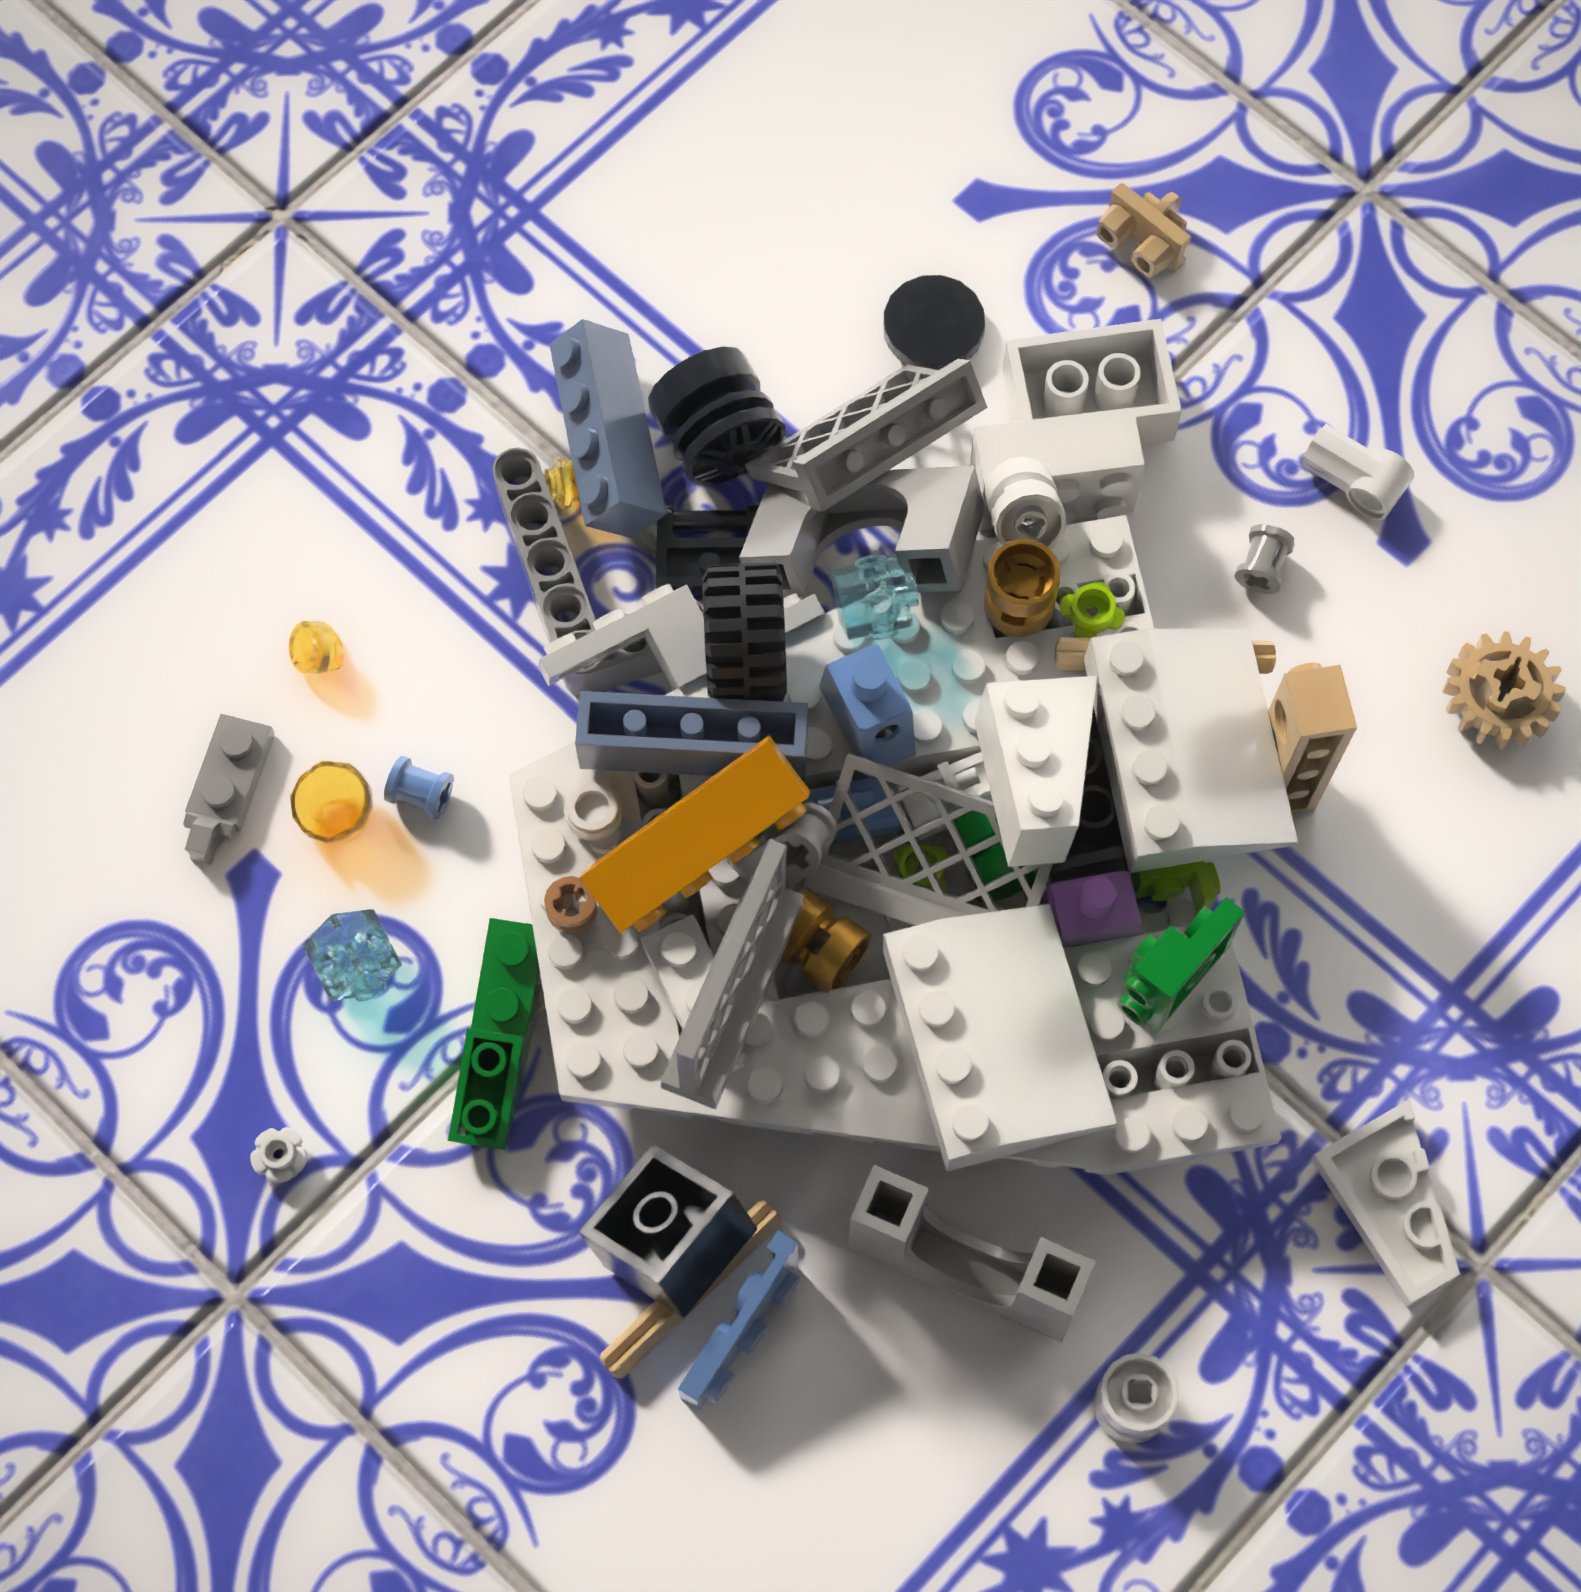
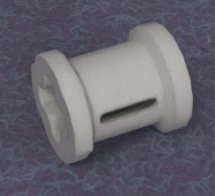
M1256 524L1251 527L1248 535L1251 545L1245 562L1237 566L1234 577L1242 587L1261 594H1275L1280 590L1283 580L1279 574L1285 556L1293 552L1295 538L1288 531L1280 527Z

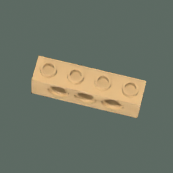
M1310 662L1293 667L1288 673H1284L1268 709L1292 814L1316 809L1357 730L1341 664L1322 667L1320 663Z

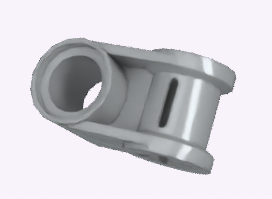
M802 803L807 811L797 820L780 831L773 823L755 836L760 843L755 850L733 865L729 860L727 862L748 883L750 876L755 874L769 839L786 845V888L790 889L808 875L813 874L820 865L822 859L821 851L826 849L835 839L837 825L832 814L820 805Z

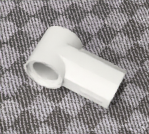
M1327 424L1321 427L1313 437L1300 462V465L1346 492L1349 503L1358 512L1375 520H1383L1388 516L1415 475L1412 466L1399 454L1386 449H1379L1373 452Z

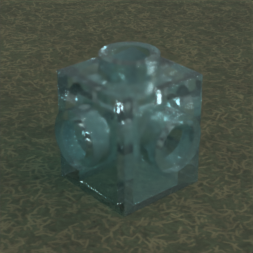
M869 555L856 560L853 566L830 570L838 620L848 640L862 637L874 640L887 639L897 635L900 629L914 627L911 607L919 605L915 578L912 573L905 574L895 557L888 558L884 555Z
M374 909L331 914L302 944L330 1001L354 997L358 1002L372 999L386 989L387 985L385 982L402 966Z

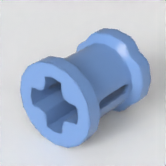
M400 756L395 761L388 775L384 788V800L395 804L398 800L426 810L427 817L437 820L449 802L453 790L454 775L448 772H442L440 775L412 765L411 758Z

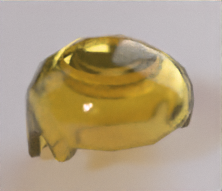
M320 761L313 765L310 770L305 771L296 781L290 795L292 818L303 833L311 839L334 844L349 841L365 830L374 811L373 789L365 775L350 763Z

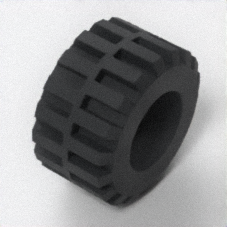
M776 562L708 565L703 575V616L707 692L709 698L783 702L787 693L783 580Z

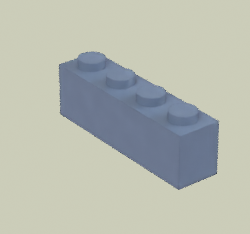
M581 319L551 342L549 347L584 524L590 528L634 538L667 515L630 336L628 333Z
M580 691L575 738L580 769L714 776L763 739L770 736L802 781H805L808 703Z

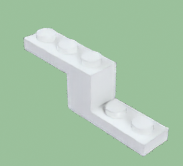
M670 584L659 587L641 598L644 604L643 607L627 615L624 614L622 608L614 610L592 623L595 631L577 640L574 634L570 633L546 645L544 650L547 655L539 659L538 668L547 685L550 686L643 638H646L673 691L706 675L704 616L687 584L675 591ZM797 593L784 598L785 634L824 615L825 612L815 593L803 600H800Z

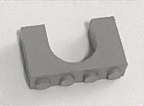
M975 465L888 470L823 512L811 509L805 492L768 483L739 556L741 564L776 562L782 573L783 598L797 593L799 597H804L820 554L832 542L845 534L859 529L874 526H890L902 529L895 552L907 593L960 591L985 511Z
M876 1165L873 1166L850 1217L849 1250L1058 1342H1063L1097 1261L1040 1237L1035 1251L1031 1253L1009 1250L978 1239L949 1224L928 1207L929 1188Z

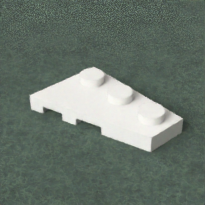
M1410 1099L1317 1152L1311 1159L1407 1308L1460 1275L1441 1206L1437 1205L1428 1171L1430 1167L1425 1149H1421L1414 1125L1415 1114Z

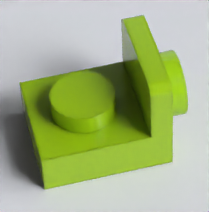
M1205 861L1130 874L1136 899L1151 896L1153 901H1163L1182 894L1185 891L1184 888L1189 887L1197 914L1205 906L1211 910L1216 900L1215 895H1219L1221 892L1218 872L1213 862L1205 863Z

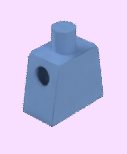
M872 644L825 666L819 688L853 755L886 766H892L916 755L911 706L878 644ZM883 728L889 729L892 732L884 738H875L876 734Z

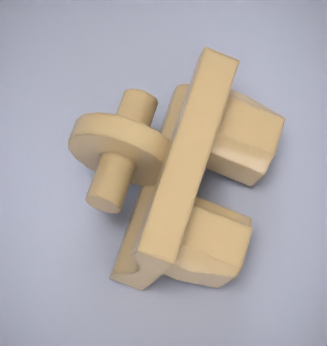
M1123 182L1111 191L1109 208L1099 220L1096 232L1097 237L1110 248H1118L1128 237L1137 242L1140 246L1133 252L1132 262L1148 278L1154 277L1167 267L1176 273L1186 262L1184 252L1191 240V236L1184 231L1188 222L1177 214L1182 204L1181 197L1174 192L1168 193L1161 200L1150 192L1141 197Z

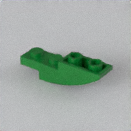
M489 918L471 1028H467L448 1135V1141L506 1150L524 1077L541 989L539 984L540 969L532 924Z

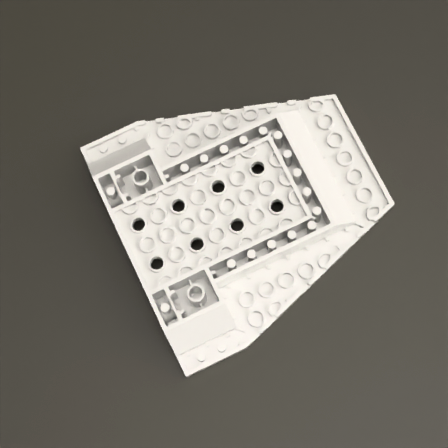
M1127 515L1067 525L1063 538L1051 549L1056 555L1061 568L1054 614L1048 625L1038 633L1025 637L1009 636L997 630L987 619L984 610V596L989 561L994 552L1002 546L997 537L975 540L960 591L907 593L901 575L786 633L787 693L783 702L808 703L805 781H803L808 789L835 785V780L840 778L848 753L853 754L819 688L825 666L835 660L872 644H878L911 706L916 755L889 767L921 777L938 770L937 765L948 761L950 765L981 752L974 721L986 683L1087 676L1086 671H1063L1057 669L1055 665L1054 653L1057 639L1061 637L1076 638L1074 635L1075 626L1069 617L1061 614L1059 609L1061 599L1065 595H1074L1079 588L1092 582H1102L1109 587L1115 597L1116 607L1122 609L1125 613L1124 624L1118 630L1107 629L1097 634L1096 637L1141 629H1155ZM1094 608L1087 610L1090 616L1097 615V611ZM706 675L666 694V696L709 698ZM883 728L876 734L875 738H884L892 732L889 729ZM575 741L508 774L561 1101L626 1110L639 1108L668 1112L670 1116L692 1118L693 1116L719 1119L721 1123L810 1135L816 1132L851 1137L850 1140L874 1143L875 1140L902 1144V1147L941 1152L883 954L884 934L915 925L813 891L833 906L834 918L838 919L848 916L872 934L870 945L846 981L838 989H832L829 994L803 977L802 964L798 963L788 966L780 960L742 1048L745 1056L743 1060L745 1066L731 1073L716 1110L661 1088L660 1081L683 1030L647 957L641 937L694 914L715 958L747 885L728 864V858L726 857L708 870L713 879L699 891L688 898H685L679 891L662 903L667 912L641 932L632 925L620 934L598 903L595 921L589 928L580 933L573 934L560 932L552 926L547 918L544 897L547 889L554 881L568 876L579 878L587 867L713 776L580 769ZM855 770L852 781L874 776L869 775L865 777L862 772ZM583 782H603L614 789L620 800L622 810L620 824L614 833L602 840L589 841L581 839L569 829L564 814L565 799L575 786ZM891 782V787L895 794L898 793V786L900 785ZM903 799L899 800L911 826H913ZM948 829L927 837L924 843L932 847L940 846L948 852L949 857L958 853V849ZM898 831L872 837L878 847L895 839ZM862 838L830 845L828 852L852 860L868 852L869 849ZM901 845L881 854L891 874L897 876L899 865L894 859V854ZM873 858L862 863L879 869ZM963 859L944 868L943 879L948 884L946 893L958 897L974 889L967 873L968 867ZM923 868L916 869V872L923 870ZM805 878L793 885L789 890L799 893L805 888L803 887ZM1185 887V891L1182 894L1164 900L1165 908L1160 912L1146 913L1138 907L1144 934L1063 948L1117 1125L1001 1158L1033 1162V1165L1057 1168L1058 1165L1081 1168L1089 1173L1110 1175L1279 1143L1281 1134L1233 941L1225 954L1158 1032L1147 1023L1144 1026L1134 1023L1121 1012L1117 1005L1118 1001L1125 994L1123 985L1126 982L1123 980V977L1131 967L1128 961L1144 939L1151 934L1158 940L1170 925L1184 935L1186 928L1197 915L1189 887ZM1022 891L1016 895L994 902L999 911L1026 907L1028 897L1025 891ZM574 893L566 894L562 897L563 906L555 910L560 914L565 909L568 917L576 916L580 913L579 904L586 900L581 897L576 901ZM978 897L970 900L972 902L987 906L986 903L979 900ZM828 932L816 948L823 947L831 937Z

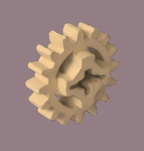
M1504 631L1498 643H1494L1492 638L1487 633L1481 634L1476 647L1466 642L1458 654L1459 659H1452L1446 671L1450 677L1447 678L1442 688V693L1454 696L1448 703L1446 711L1448 714H1462L1463 718L1458 726L1461 732L1472 726L1478 730L1476 735L1477 743L1482 744L1487 736L1491 735L1496 737L1498 749H1504L1510 737H1514L1519 746L1524 747L1531 739L1532 733L1540 738L1545 735L1550 727L1549 721L1554 722L1561 712L1562 707L1557 702H1560L1564 696L1566 687L1554 684V682L1559 677L1562 669L1560 666L1547 667L1544 662L1550 653L1547 648L1538 651L1536 654L1529 650L1532 638L1526 636L1517 645L1512 643L1510 632ZM1508 678L1510 680L1506 688L1508 692L1502 702H1499L1498 697L1501 692L1499 688L1505 679Z

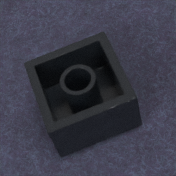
M652 1144L578 1233L606 1269L680 1317L685 1318L758 1228L734 1192Z

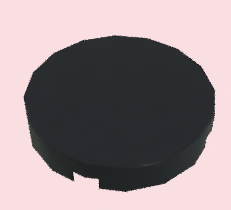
M921 275L904 282L890 295L883 312L884 340L889 349L891 347L898 355L897 359L905 365L940 370L958 358L966 360L969 357L970 359L978 352L985 332L984 308L976 293L960 280L944 275Z

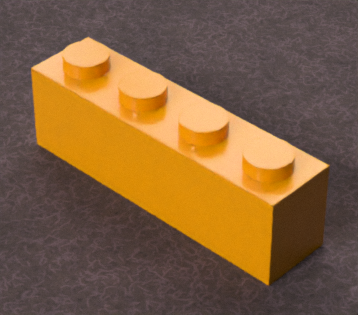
M768 736L587 867L579 879L620 934L632 925L641 932L667 912L662 903L680 891L685 898H688L713 879L708 870L727 857L733 865L760 845L755 836L773 823L780 831L807 811L802 802L809 798L810 790L772 738Z

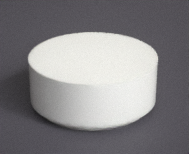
M587 781L575 786L567 795L564 803L567 825L581 839L589 841L602 840L614 833L620 824L622 810L619 797L613 788L603 782Z

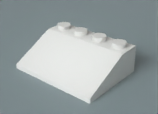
M1141 629L1091 638L1084 656V664L1087 676H1097L1093 706L1129 872L1134 873L1296 845L1298 843L1249 629Z
M1050 904L944 918L884 934L883 954L946 1172L1117 1125Z

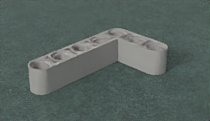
M519 447L509 448L501 452L494 461L492 467L501 508L548 642L551 643L570 633H573L577 640L595 631L592 623L596 620L537 457L528 449ZM518 476L530 478L521 485L508 483L511 479ZM538 520L546 523L538 530L523 528L531 521ZM554 565L562 568L559 573L553 576H544L539 573L547 566ZM695 599L703 614V604ZM564 611H573L579 614L576 619L570 622L555 620L556 616ZM646 638L639 640L647 644L643 650L631 653L621 649L595 662L591 667L581 669L562 679L568 690L580 695V691L602 692L663 671Z

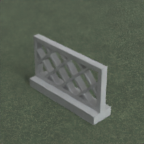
M958 358L940 370L905 365L767 450L760 457L746 463L745 466L751 479L805 492L811 509L823 512L988 407L970 360Z
M848 753L829 812L836 820L837 831L855 822L869 851L850 860L828 852L829 845L821 851L822 859L820 865L813 874L805 877L803 887L916 926L944 918L999 911L989 891L1016 878L1019 879L1028 897L1026 907L1038 906L1053 863L1012 866L1013 871L985 884L971 855L1000 842L1004 850L992 801ZM855 770L877 777L887 798L859 811L849 792ZM889 782L906 787V789L895 794ZM916 792L932 796L941 817L913 830L899 800ZM944 801L961 807L949 812ZM845 802L851 816L839 821ZM891 805L905 834L877 847L863 818ZM971 810L986 814L996 835L967 848L953 819ZM945 823L959 852L931 865L917 837ZM910 841L923 870L906 878L891 874L881 854ZM873 858L879 869L862 863ZM963 859L977 888L958 897L944 891L935 872ZM1039 868L1033 887H1031L1025 874ZM928 877L932 887L917 883V881ZM982 895L987 906L970 900Z
M769 839L754 876H750L660 1081L662 1089L715 1110L804 906L805 895L786 888V845Z

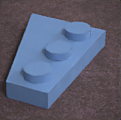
M779 1230L767 1246L772 1251L770 1266L764 1275L757 1271L754 1275L748 1276L738 1292L739 1296L732 1308L737 1314L731 1323L723 1320L716 1327L678 1387L680 1399L698 1411L701 1410L707 1399L714 1404L720 1400L735 1376L733 1372L728 1370L741 1350L748 1355L751 1354L768 1328V1325L762 1322L764 1316L774 1302L782 1307L791 1297L801 1280V1277L795 1273L798 1268V1243Z

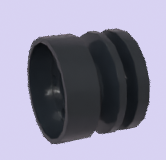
M721 346L712 348L684 359L658 380L648 397V405L663 435L672 441L673 453L682 462V469L688 480L696 485L712 486L731 481L748 473L745 464L760 457L761 454L782 442L786 435L785 423L774 410L770 397L761 391L760 380L746 355L736 347Z

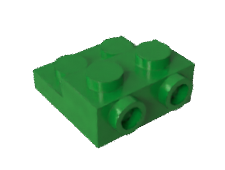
M1226 897L1214 912L1205 906L1191 921L1184 935L1170 925L1158 940L1151 934L1147 936L1128 961L1131 967L1123 977V980L1126 982L1123 985L1125 994L1117 1003L1121 1012L1134 1023L1140 1026H1144L1147 1023L1158 1032L1229 949L1245 911Z

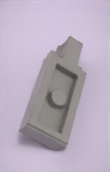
M220 713L185 809L186 814L183 825L185 828L190 829L185 851L189 853L191 860L212 865L221 838L232 839L235 831L241 832L274 740L275 732L272 726Z

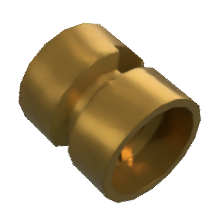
M1030 539L1009 541L998 548L989 561L984 610L990 623L997 630L1009 636L1025 637L1038 633L1048 625L1054 614L1061 568L1056 555L1046 545Z
M804 888L799 892L805 895L804 906L780 960L788 966L798 963L802 964L803 977L829 994L832 989H838L856 968L870 945L872 934L848 916L838 919L834 918L833 906L812 890ZM828 932L831 937L824 944L818 955L814 954L813 951Z

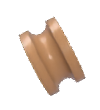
M568 876L554 881L547 889L544 897L547 918L552 926L560 932L568 934L580 933L589 928L595 921L598 911L597 902L578 877ZM574 893L576 901L581 897L585 898L586 901L579 904L580 913L576 916L568 917L565 909L560 914L555 910L563 906L562 897L566 894Z

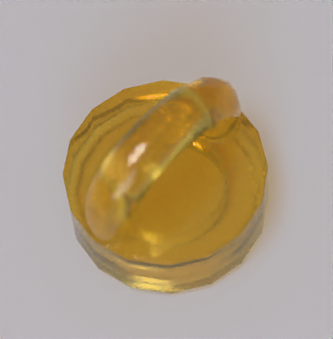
M304 620L297 623L293 628L289 638L288 650L293 666L300 673L323 674L328 671L339 670L342 667L345 658L343 644L338 634L326 622Z

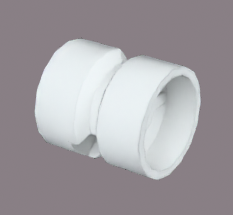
M1028 457L1010 458L997 465L988 475L984 490L985 500L1000 543L1003 545L1006 542L1017 539H1030L1046 545L1050 550L1053 549L1063 538L1067 523L1065 510L1058 496L1054 479L1047 466L1037 459Z
M1143 1353L1124 1355L1111 1364L1096 1389L1093 1402L1096 1419L1104 1432L1117 1441L1129 1444L1146 1442L1161 1431L1176 1410L1179 1397L1177 1380L1168 1365L1155 1356Z

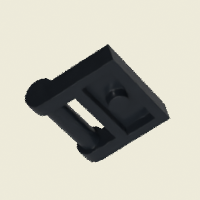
M665 505L667 515L657 521L656 589L670 584L675 591L687 584L692 595H703V575L707 566L741 564L739 556L746 538H674V531H747L748 536L759 505H747V510H674V505Z

